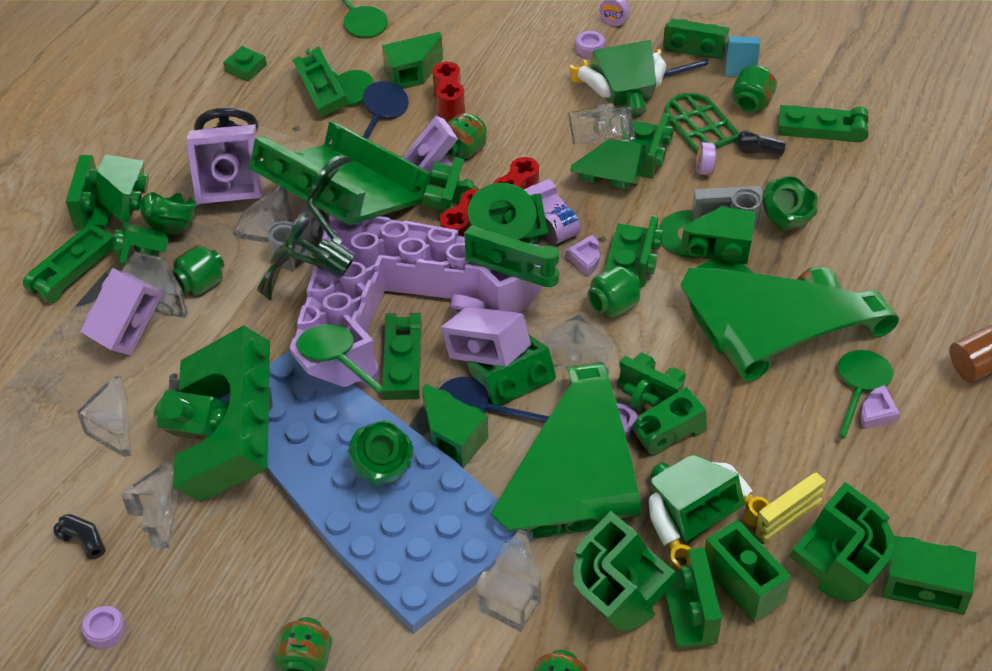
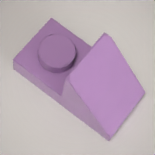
M435 116L402 158L430 173L432 172L434 162L452 166L446 153L458 138L445 119Z

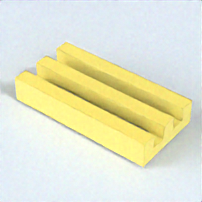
M817 472L813 473L760 510L755 535L765 544L820 505L822 502L820 496L824 493L822 488L826 485V480Z

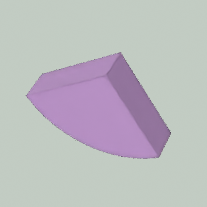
M593 234L566 249V258L587 277L597 269L600 261L599 242Z
M885 385L874 389L863 403L860 413V422L863 429L898 421L900 413Z

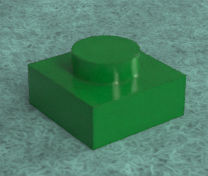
M241 46L223 62L225 72L249 82L267 66L266 56Z

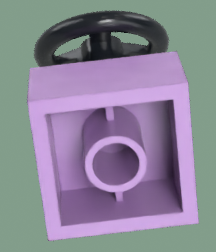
M220 107L208 110L196 119L194 130L189 131L186 142L194 196L197 204L262 198L264 189L263 178L249 169L254 140L257 138L259 125L257 119L248 111L234 107ZM229 117L242 119L248 125H238L230 120ZM219 118V122L215 127L204 129V125L208 121Z

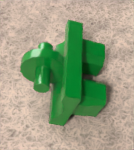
M455 157L452 166L434 162L429 183L445 187V189L427 184L422 206L439 210L438 221H440V216L444 211L451 209L453 201L458 205L461 201V196L466 191L478 189L470 179L459 181L464 159Z
M641 352L633 359L624 356L619 362L620 376L617 381V388L631 396L630 407L640 411L645 404L654 407L682 390L685 384V372L672 367L663 374L655 370L656 362L653 357Z

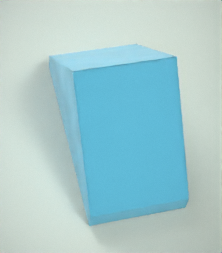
M729 36L726 42L725 76L738 77L743 68L758 64L761 38Z

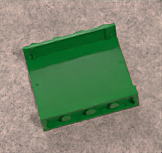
M329 121L324 145L296 152L290 151L265 136L255 138L249 169L305 201L309 197L308 193L316 177L332 158L339 155L351 158L353 162L347 163L337 171L316 201V207L348 225L423 203L425 190L431 175L425 169L334 121Z

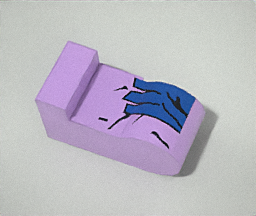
M550 179L524 189L529 195L541 193L548 234L543 235L552 244L556 245L580 234V224L576 214L557 195L556 186Z

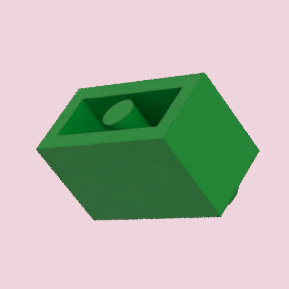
M738 519L706 539L705 551L711 576L754 623L786 602L792 576Z
M894 535V545L897 546L886 565L882 597L965 615L974 590L977 552L963 550L953 545L944 546L924 542L914 537Z

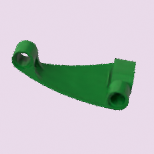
M689 267L680 284L681 289L688 297L690 308L696 321L719 354H726L743 381L746 382L759 379L769 370L771 356L805 341L857 324H863L871 335L877 338L890 333L899 323V316L877 290L855 293L790 278Z
M603 362L566 367L570 378L569 388L544 424L491 512V516L509 532L526 530L527 534H529L532 530L533 538H543L591 530L610 511L620 519L639 517L641 515L640 496L616 399Z

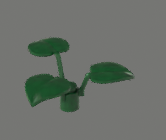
M336 156L322 168L308 193L309 197L306 201L307 207L331 240L328 242L326 239H323L315 247L299 238L311 219L307 214L303 215L288 231L284 243L275 251L270 261L271 265L258 285L257 291L269 300H272V292L283 264L290 258L315 265L321 270L325 269L338 279H341L354 261L355 255L340 246L343 239L334 233L316 208V201L328 185L330 179L344 165L353 162L348 156ZM295 245H299L313 253L312 257L293 251Z

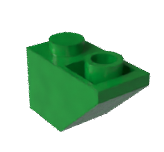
M441 32L382 45L384 70L390 82L400 86L402 89L424 84L432 74L433 67L443 60Z
M609 138L573 163L570 172L579 173L578 180L597 183L598 177L611 179L609 186L629 189L630 183L639 184L646 145Z
M105 154L97 170L96 199L121 222L129 223L133 211H139L140 209L139 202L142 199V194L147 192L149 175L144 174V161Z
M720 207L692 221L683 228L679 254L747 264L752 243L755 211Z
M426 383L422 387V395L430 442L464 468L488 439V416L479 408L469 406L453 398L449 392L442 389L438 390Z

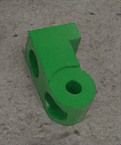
M685 387L640 415L632 425V432L649 454H659L666 450L673 442H677L691 433L696 437L707 431L706 408L690 389Z

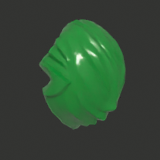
M791 175L768 182L763 191L762 203L767 217L776 224L779 230L787 231L806 225L817 214L818 196L817 193L808 189L800 179Z
M150 192L139 202V208L144 221L153 229L165 234L180 235L184 229L188 228L191 220L195 219L198 204L191 197L185 202L181 193H176L170 198H163L155 192Z
M382 420L358 428L350 440L348 454L350 455L352 468L367 481L371 487L375 488L385 483L399 480L407 469L411 468L413 445L409 437L391 421Z

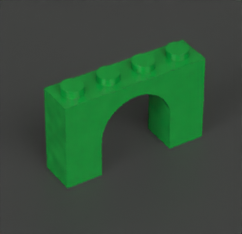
M244 325L180 360V392L209 396L216 399L231 393L227 412L216 430L203 441L177 453L174 458L173 489L200 502L268 470L270 341Z

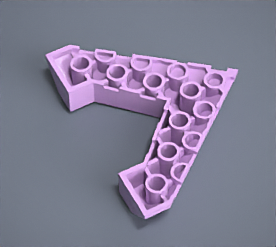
M329 214V226L338 237L343 239L340 246L355 255V259L341 279H338L325 269L321 270L314 265L307 288V299L305 305H302L297 321V333L291 341L290 354L309 375L341 387H347L362 379L338 359L312 361L303 357L297 348L298 338L303 332L312 327L326 324L339 325L348 329L353 335L354 343L351 350L345 356L369 376L376 374L374 343L367 332L384 291L450 299L453 294H458L485 302L486 309L517 313L531 305L543 286L465 261V239L462 236H458V230L410 221H395L382 216L348 225ZM324 231L322 240L326 239L329 242L331 239Z

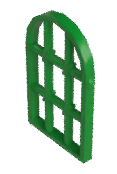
M682 93L668 101L666 114H670L669 123L696 155L698 147L690 137L696 135L703 142L710 143L703 134L709 130L714 131L721 139L713 143L715 149L738 141L740 133L719 110L716 104L706 96L698 93ZM687 99L695 110L684 111L677 102ZM694 100L703 102L707 106H699ZM672 105L680 115L675 117L671 115L669 109ZM711 109L721 121L717 123L712 122L705 114V111ZM696 114L698 116L701 115L708 126L703 128L697 127L689 117ZM683 119L694 131L686 133L677 121ZM725 125L734 136L726 138L718 127Z

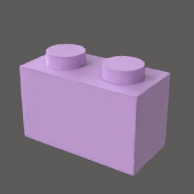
M112 268L109 276L104 280L102 290L92 309L88 312L80 332L112 351L132 356L163 292L134 275Z
M466 306L441 327L449 358L507 367L531 346L523 313Z

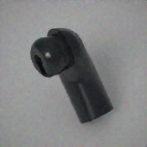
M748 130L742 131L738 135L737 147L743 153H767L781 157L785 151V141L754 134Z
M65 514L59 517V522L53 527L54 535L59 540L63 538L64 541H69L73 536L80 539L86 556L89 559H97L106 551L96 525L73 514Z

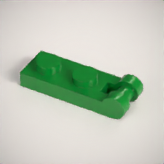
M318 46L311 50V54L303 58L298 56L292 59L322 118L348 105L349 102L322 50Z
M780 105L777 135L862 142L869 136V126L867 125L869 112L864 107H855L849 111L802 107L798 105Z
M89 223L28 272L23 279L24 288L32 293L39 292L40 297L48 303H55L67 286L112 250L113 235Z
M472 225L465 231V261L543 287H553L558 284L559 270L555 266L559 263V250L556 247H538Z
M396 313L385 314L383 400L420 399L421 313H410V317H397ZM397 331H410V335H397Z

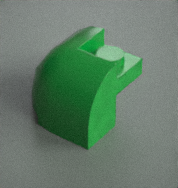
M844 482L823 507L812 527L792 549L789 557L821 581L817 588L820 591L841 601H856L865 594L886 567L897 545H894V534L888 523L890 517L878 505Z
M612 511L589 532L574 551L576 559L573 567V583L586 601L615 628L622 632L634 630L650 620L655 615L651 607L679 579L672 568L646 547L639 534Z

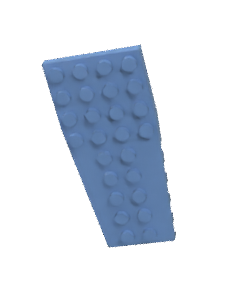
M290 351L270 363L269 387H271L273 407L269 410L268 470L270 477L277 486L281 485L289 495V500L297 510H302L308 517L311 527L336 557L413 634L533 540L532 530L529 534H527L526 530L509 532L491 516V512L498 502L496 497L456 461L357 386L351 384L347 387H341L309 375L290 354ZM231 393L221 397L219 400L229 403ZM377 421H391L412 441L413 458L411 468L407 469L399 480L373 488L352 468L350 455L348 454L350 440L358 428Z

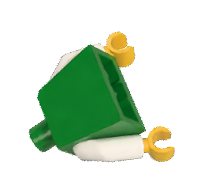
M651 40L596 49L593 51L590 67H588L586 60L581 61V67L570 65L571 80L573 82L586 83L597 94L606 98L610 106L626 104L629 116L637 117L646 113L647 108L644 100L652 98L654 90L661 85L666 70V63L661 57V49H656V53H653Z
M692 455L673 466L661 462L651 472L650 486L652 495L648 500L650 518L663 546L668 545L671 550L669 567L675 572H680L679 563L675 558L683 557L687 560L688 549H691L687 545L680 544L678 539L682 538L686 542L744 505L746 506L743 513L744 521L749 526L756 527L759 511L770 504L763 497H753L750 494L753 490L735 468L728 463L710 462Z

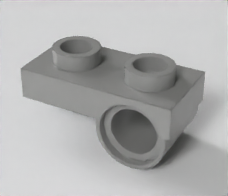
M761 186L694 189L693 221L720 207L755 211L754 231L758 227L763 198Z
M307 206L294 223L280 221L269 227L267 236L271 257L277 248L284 243L285 236L291 227L305 214L310 216L311 219L299 238L313 245L318 238L323 236L325 230ZM316 207L324 218V211ZM295 245L293 251L306 256L310 252L299 245ZM290 258L283 264L282 268L293 272L301 260Z

